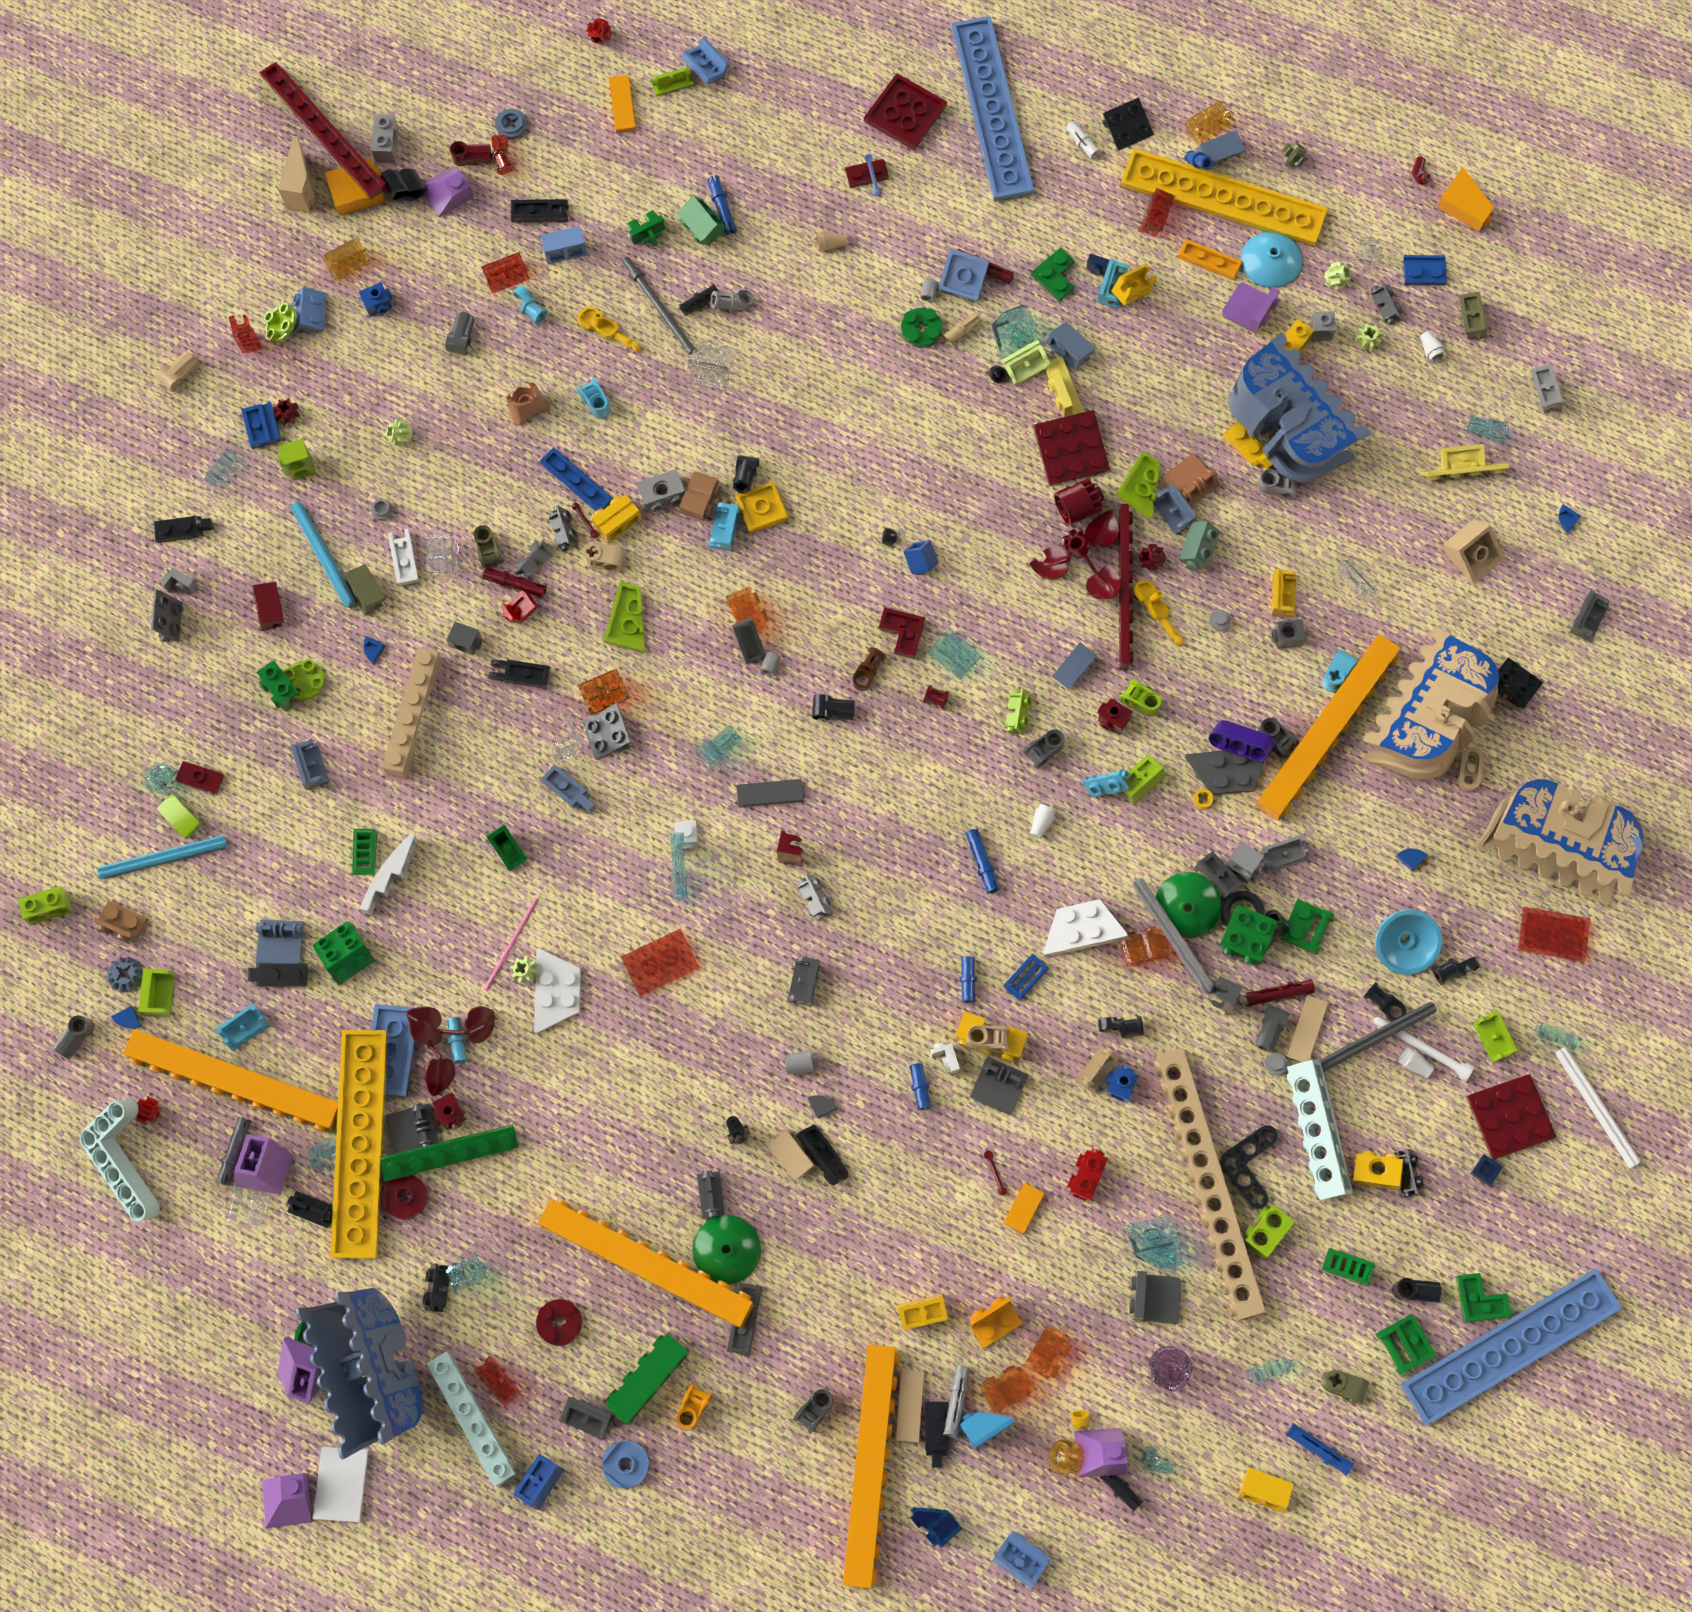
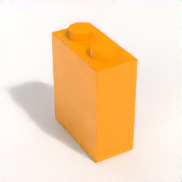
M371 158L365 160L380 177L381 173L378 165L374 166ZM342 167L325 172L339 216L386 202L383 192L370 199Z

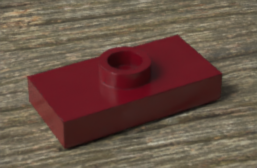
M182 761L175 781L217 795L224 774Z

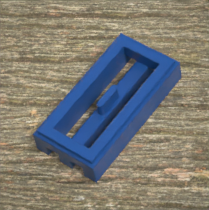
M1032 953L1003 987L1020 1001L1049 970V967ZM1032 961H1034L1036 964L1018 982V984L1014 988H1012L1010 985L1026 969V967ZM1040 966L1042 970L1019 994L1017 992L1018 989L1028 980V978Z

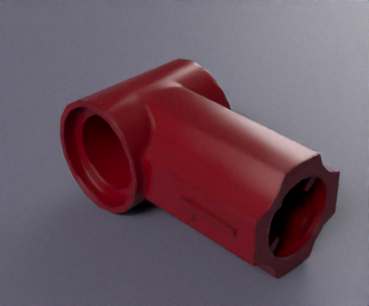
M455 141L450 146L452 160L457 166H465L468 163L491 162L492 160L490 143L466 144L463 141Z

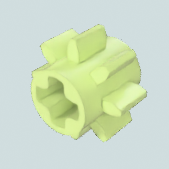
M1341 262L1331 264L1325 273L1326 282L1329 286L1335 285V289L1345 287L1351 279L1349 267L1347 265L1342 266Z
M1365 324L1364 329H1358L1356 333L1358 337L1355 342L1361 344V349L1369 348L1372 351L1374 345H1380L1381 340L1379 338H1381L1382 332H1378L1377 325L1368 326V324Z
M395 419V423H390L387 426L386 436L394 445L403 446L404 442L411 440L412 428L409 426V423H405V420Z
M525 956L524 960L516 958L517 962H515L514 966L510 967L514 971L511 977L518 980L522 985L526 981L533 983L535 976L539 975L536 971L538 963L535 961L531 962V958Z

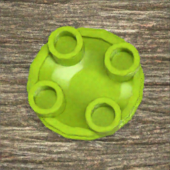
M282 303L273 311H268L265 314L266 339L278 343L285 340L291 334L296 323V312L291 305Z
M307 659L297 662L283 671L298 691V694L293 697L295 700L305 701L312 699L324 688V672L312 660Z

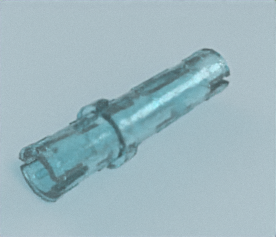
M684 832L670 833L673 870L671 880H673L674 899L688 898L686 885L688 873H686Z

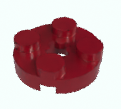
M414 1175L392 1179L382 1189V1205L390 1215L397 1219H412L422 1213L427 1204V1188L422 1180ZM407 1190V1193L411 1194V1196L407 1199V1202L403 1203V1200L399 1199V1195H402L403 1191Z
M555 1299L547 1302L539 1309L536 1318V1328L539 1336L545 1342L554 1346H565L572 1343L579 1335L583 1324L579 1309L572 1302L564 1299ZM557 1316L566 1321V1323L562 1324V1329L553 1326Z

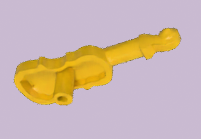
M588 306L579 313L577 322L580 327L587 329V331L594 330L605 339L613 338L626 347L632 348L633 351L639 352L641 350V344L619 333L618 323L611 321L610 318H604L603 311H599L593 306Z
M1148 580L1138 582L1133 587L1136 597L1147 606L1152 617L1160 622L1168 636L1174 639V643L1177 646L1182 645L1183 638L1167 619L1170 610L1164 604V601L1160 600L1163 597L1162 591L1156 590L1154 584Z

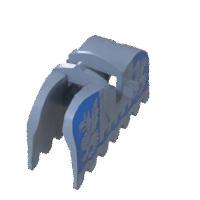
M1279 333L1264 348L1247 360L1229 394V408L1237 421L1248 430L1247 433L1253 440L1258 436L1262 437L1271 428L1274 429L1276 434L1273 438L1269 439L1263 448L1264 456L1271 461L1282 475L1298 482H1313L1337 467L1353 460L1355 455L1349 450H1343L1369 436L1370 430L1365 426H1353L1352 422L1355 420V414L1349 410L1344 412L1339 410V406L1342 403L1341 398L1337 395L1327 396L1325 394L1328 388L1327 382L1324 380H1312L1311 376L1314 373V368L1308 364L1299 365L1300 352L1296 349L1286 350L1284 345L1287 343V338L1283 333Z
M376 1288L335 1293L336 1302L296 1309L298 1319L305 1322L308 1326L307 1330L303 1333V1338L307 1344L314 1346L315 1351L311 1354L310 1361L314 1367L321 1369V1375L317 1379V1384L321 1390L328 1392V1398L324 1401V1407L328 1413L335 1415V1421L331 1424V1430L335 1436L342 1438V1444L338 1447L341 1460L377 1441L381 1445L389 1442L397 1435L415 1427L422 1416L423 1400L415 1371H413L415 1370L413 1359L395 1363L392 1354L405 1348V1331L390 1301Z

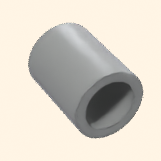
M925 279L920 298L933 302L938 282L933 279Z
M767 652L760 671L774 676L781 657L776 653Z

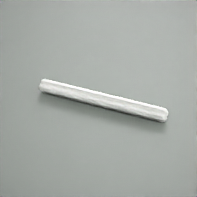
M1564 1047L1556 1052L1557 1058L1628 1167L1633 1168L1638 1165L1641 1160L1568 1048Z

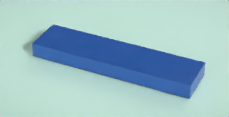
M554 447L539 461L544 468L595 512L601 508H607L613 500L608 493Z

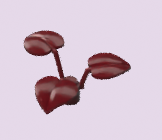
M1108 510L1102 513L1086 527L1084 534L1089 540L1078 535L1073 536L1068 541L1069 549H1067V553L1059 546L1049 547L1043 551L1046 559L1043 562L1034 559L1029 563L1031 568L1043 578L1050 580L1059 579L1068 572L1066 563L1070 562L1073 554L1075 558H1084L1095 574L1090 576L1086 582V589L1089 595L1100 600L1116 597L1121 589V578L1118 572L1110 566H1104L1098 572L1087 556L1089 552L1087 545L1095 547L1098 544L1101 547H1107L1118 539L1120 530L1113 511Z
M484 1006L472 1008L465 1018L467 1030L464 1031L437 1029L441 1025L442 1017L440 1012L433 1007H417L405 1012L413 1040L417 1043L427 1044V1048L432 1050L438 1057V1059H431L425 1069V1082L431 1096H437L451 1084L455 1076L453 1061L448 1058L443 1059L441 1053L434 1047L441 1042L442 1034H469V1040L472 1043H481L490 1036L494 1028L495 1013L493 1009Z

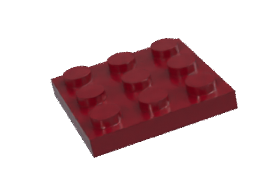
M896 73L864 116V122L915 151L947 107V101Z
M1094 410L1033 424L1035 438L1049 486L1110 471Z
M1530 1074L1466 1096L1492 1160L1557 1137Z

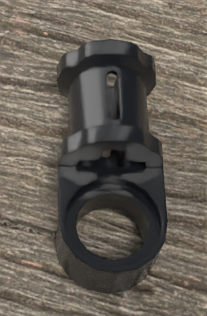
M1475 956L1459 964L1454 958H1450L1447 963L1439 967H1432V972L1438 983L1443 985L1446 983V980L1454 976H1466L1467 972L1475 971L1481 966Z
M1377 982L1364 995L1365 999L1369 998L1379 1006V1010L1391 1022L1398 1019L1391 1016L1389 1012L1393 1006L1401 1009L1402 1015L1400 1017L1406 1015L1405 1005L1395 998L1394 995L1387 994L1382 990Z
M1137 1016V1019L1129 1020L1117 1019V1017L1097 1020L1099 1032L1112 1028L1113 1030H1120L1121 1038L1134 1034L1144 1036L1141 1016Z

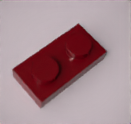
M885 160L871 161L876 181L889 179ZM868 162L845 167L849 188L873 183Z

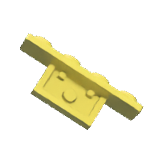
M1063 357L1049 360L1051 366L1046 368L1045 372L1049 379V389L1051 392H1054L1056 397L1057 409L1061 410L1063 417L1084 412Z
M1484 444L1440 448L1441 469L1421 471V476H1427V480L1440 479V475L1448 474V478L1461 477V473L1469 472V476L1482 475V471L1490 470L1491 474L1503 473V469L1509 468V464L1496 463L1485 465Z

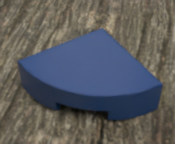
M1563 504L1558 514L1559 523L1563 530L1569 533L1581 515Z
M368 636L364 639L365 655L370 662L375 664L385 645Z
M1413 848L1405 849L1396 855L1411 871L1428 856L1425 852Z
M132 1006L111 1016L115 1023L124 1028L136 1029L142 1026Z

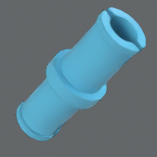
M452 1017L447 1020L448 1030L462 1031L460 1017ZM449 1034L448 1044L451 1045L453 1064L465 1063L467 1061L464 1046L466 1037Z

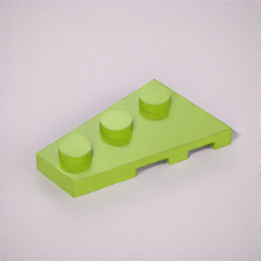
M1143 450L1115 494L1149 519L1154 514L1153 502L1156 499L1155 487L1158 482L1160 462Z
M620 581L603 643L645 653L640 587Z

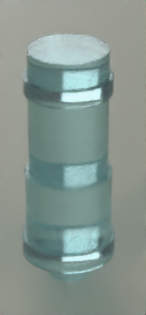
M224 450L204 479L215 486L223 474L237 460L234 457L236 453L232 450L229 452Z
M1543 1022L1541 1026L1537 1025L1535 1028V1032H1538V1038L1558 1043L1569 1049H1575L1578 1044L1579 1037L1559 1030Z
M1284 1356L1267 1364L1248 1369L1252 1383L1260 1382L1273 1376L1276 1377L1290 1373V1368L1293 1367L1291 1359L1287 1360Z

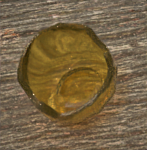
M1069 1439L1056 1441L1049 1449L1048 1462L1051 1470L1063 1476L1079 1472L1084 1462L1082 1445Z

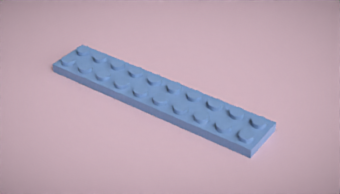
M991 16L952 23L951 28L993 201L1031 195L1034 193Z
M1597 1268L1403 1382L1400 1386L1423 1424L1427 1426L1618 1312L1622 1307Z

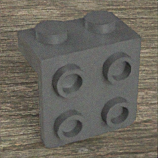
M1137 1271L1135 1276L1131 1277L1130 1289L1134 1290V1299H1130L1129 1313L1133 1314L1132 1320L1168 1324L1178 1323L1181 1279L1178 1277L1149 1275L1146 1271Z

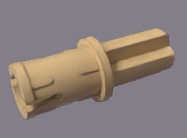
M972 313L961 323L957 322L953 329L944 334V340L952 346L964 335L967 336L971 329L981 323V318L977 313Z

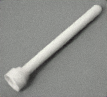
M1381 1017L1374 1019V1023L1379 1027L1390 1023ZM1404 1030L1394 1035L1456 1071L1455 1074L1459 1075L1458 1078L1464 1082L1468 1080L1474 1069V1066L1468 1062L1466 1064L1463 1062L1459 1063Z

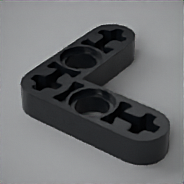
M1270 1125L1259 1128L1227 1150L1220 1158V1165L1246 1203L1255 1210H1260L1267 1205L1268 1195L1246 1163L1277 1141L1278 1133ZM1262 1131L1271 1132L1273 1134L1271 1136L1272 1141L1264 1140L1260 1144L1263 1148L1260 1149L1258 1142L1253 1137L1256 1136L1257 1140H1259L1264 1135ZM1245 1143L1253 1144L1255 1147L1254 1154H1245L1242 1150ZM1226 1156H1229L1230 1158H1236L1234 1165L1237 1167V1169L1240 1167V1165L1243 1167V1169L1238 1171L1234 1176L1231 1174V1172L1235 1171V1169L1232 1167V1165L1227 1166L1225 1164V1162L1227 1161ZM1241 1174H1245L1250 1178V1184L1246 1187L1238 1183L1237 1178ZM1254 1184L1257 1187L1253 1190L1257 1196L1260 1194L1263 1196L1261 1205L1258 1202L1255 1204L1252 1202L1254 1196L1251 1192L1248 1195L1244 1192L1249 1190Z

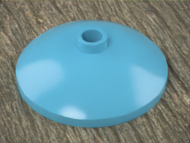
M1263 232L1253 236L1245 244L1241 253L1244 273L1254 283L1267 288H1278L1291 283L1299 275L1302 268L1303 258L1297 243L1293 239L1275 232Z
M1415 909L1400 910L1391 914L1382 922L1375 937V949L1380 961L1389 970L1403 975L1416 974L1427 969L1437 959L1442 947V934L1438 924L1428 914ZM1403 935L1408 936L1405 941H1401Z

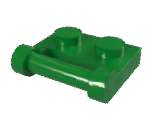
M1297 899L1288 920L1289 930L1285 935L1281 936L1280 940L1318 955L1320 951L1319 945L1328 923L1333 920L1334 914ZM1314 916H1318L1321 918L1311 943H1307L1304 941Z
M1413 1314L1375 1333L1377 1338L1381 1339L1397 1366L1396 1371L1399 1375L1436 1356ZM1392 1332L1396 1333L1411 1360L1406 1364L1389 1336Z

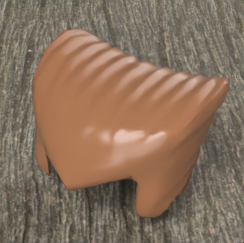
M533 382L529 383L530 388L517 386L512 398L510 393L507 395L510 414L517 425H521L535 414L550 409L549 403Z

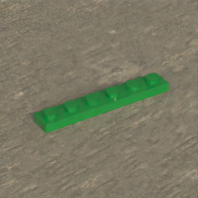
M511 1124L379 1158L384 1180L388 1181L519 1148L514 1125Z

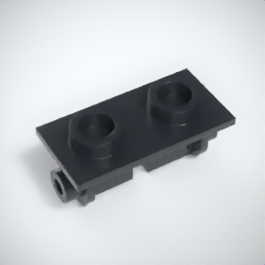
M736 1116L729 1117L726 1121L730 1133L727 1135L729 1143L741 1144L748 1139L747 1135L750 1134L747 1125L743 1127Z
M1405 1149L1406 1154L1403 1151L1394 1152L1395 1155L1399 1156V1159H1403V1172L1406 1173V1176L1402 1177L1401 1194L1404 1193V1198L1412 1197L1414 1191L1415 1194L1422 1195L1421 1189H1424V1183L1421 1175L1418 1176L1416 1167L1419 1166V1161L1416 1153H1413L1410 1149Z
M298 1191L295 1192L294 1197H289L287 1202L290 1205L287 1210L288 1213L329 1228L332 1221L333 1205Z
M435 1263L427 1269L425 1281L428 1282V1290L424 1292L422 1299L425 1311H430L434 1307L435 1312H443V1308H446L448 1291H440V1286H449L451 1272L448 1270L449 1266L440 1265L438 1269V1264Z

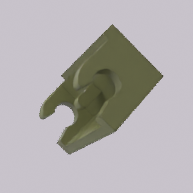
M1480 291L1459 295L1464 329L1468 340H1472L1475 335H1479L1480 339L1487 338Z
M366 564L344 573L345 582L364 616L383 606L382 602L386 600V597Z

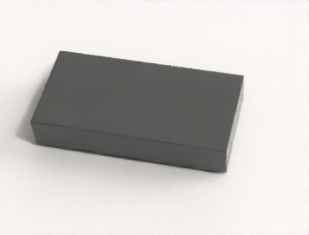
M751 617L731 625L746 664L766 656Z

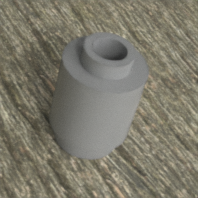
M811 1050L792 1053L790 1056L785 1057L788 1075L793 1074L797 1076L815 1072V1067L819 1066L816 1053L812 1054Z

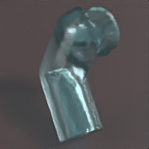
M1153 1446L1144 1448L1142 1457L1151 1471L1172 1474V1462L1161 1461Z

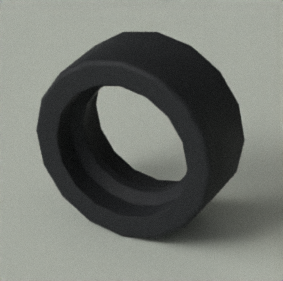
M1249 891L1232 893L1226 898L1221 909V918L1224 925L1228 926L1231 919L1230 908L1233 903L1239 900L1250 902L1256 912L1264 915L1265 911L1262 900L1256 894Z

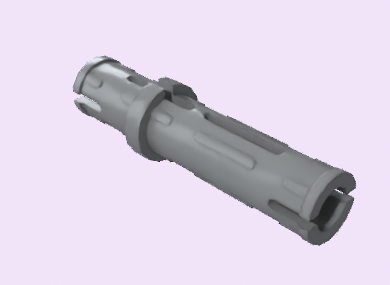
M956 1365L953 1385L950 1386L951 1397L943 1433L944 1436L950 1438H958L964 1398L968 1394V1388L966 1387L970 1368L963 1365Z

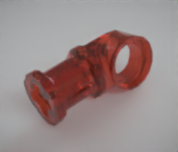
M503 133L492 135L491 143L494 152L491 153L490 157L496 163L497 173L504 175L512 172L515 167L510 163L507 156L508 142L506 136Z

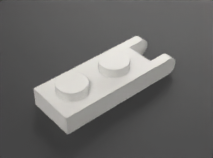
M409 528L404 529L406 536L404 538L394 539L393 533H388L398 586L419 582Z

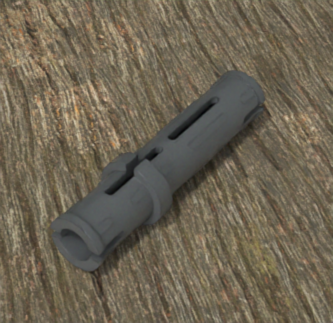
M243 1117L237 1118L225 1157H222L220 1161L222 1166L215 1182L230 1186L239 1155L252 1122L251 1120H246Z

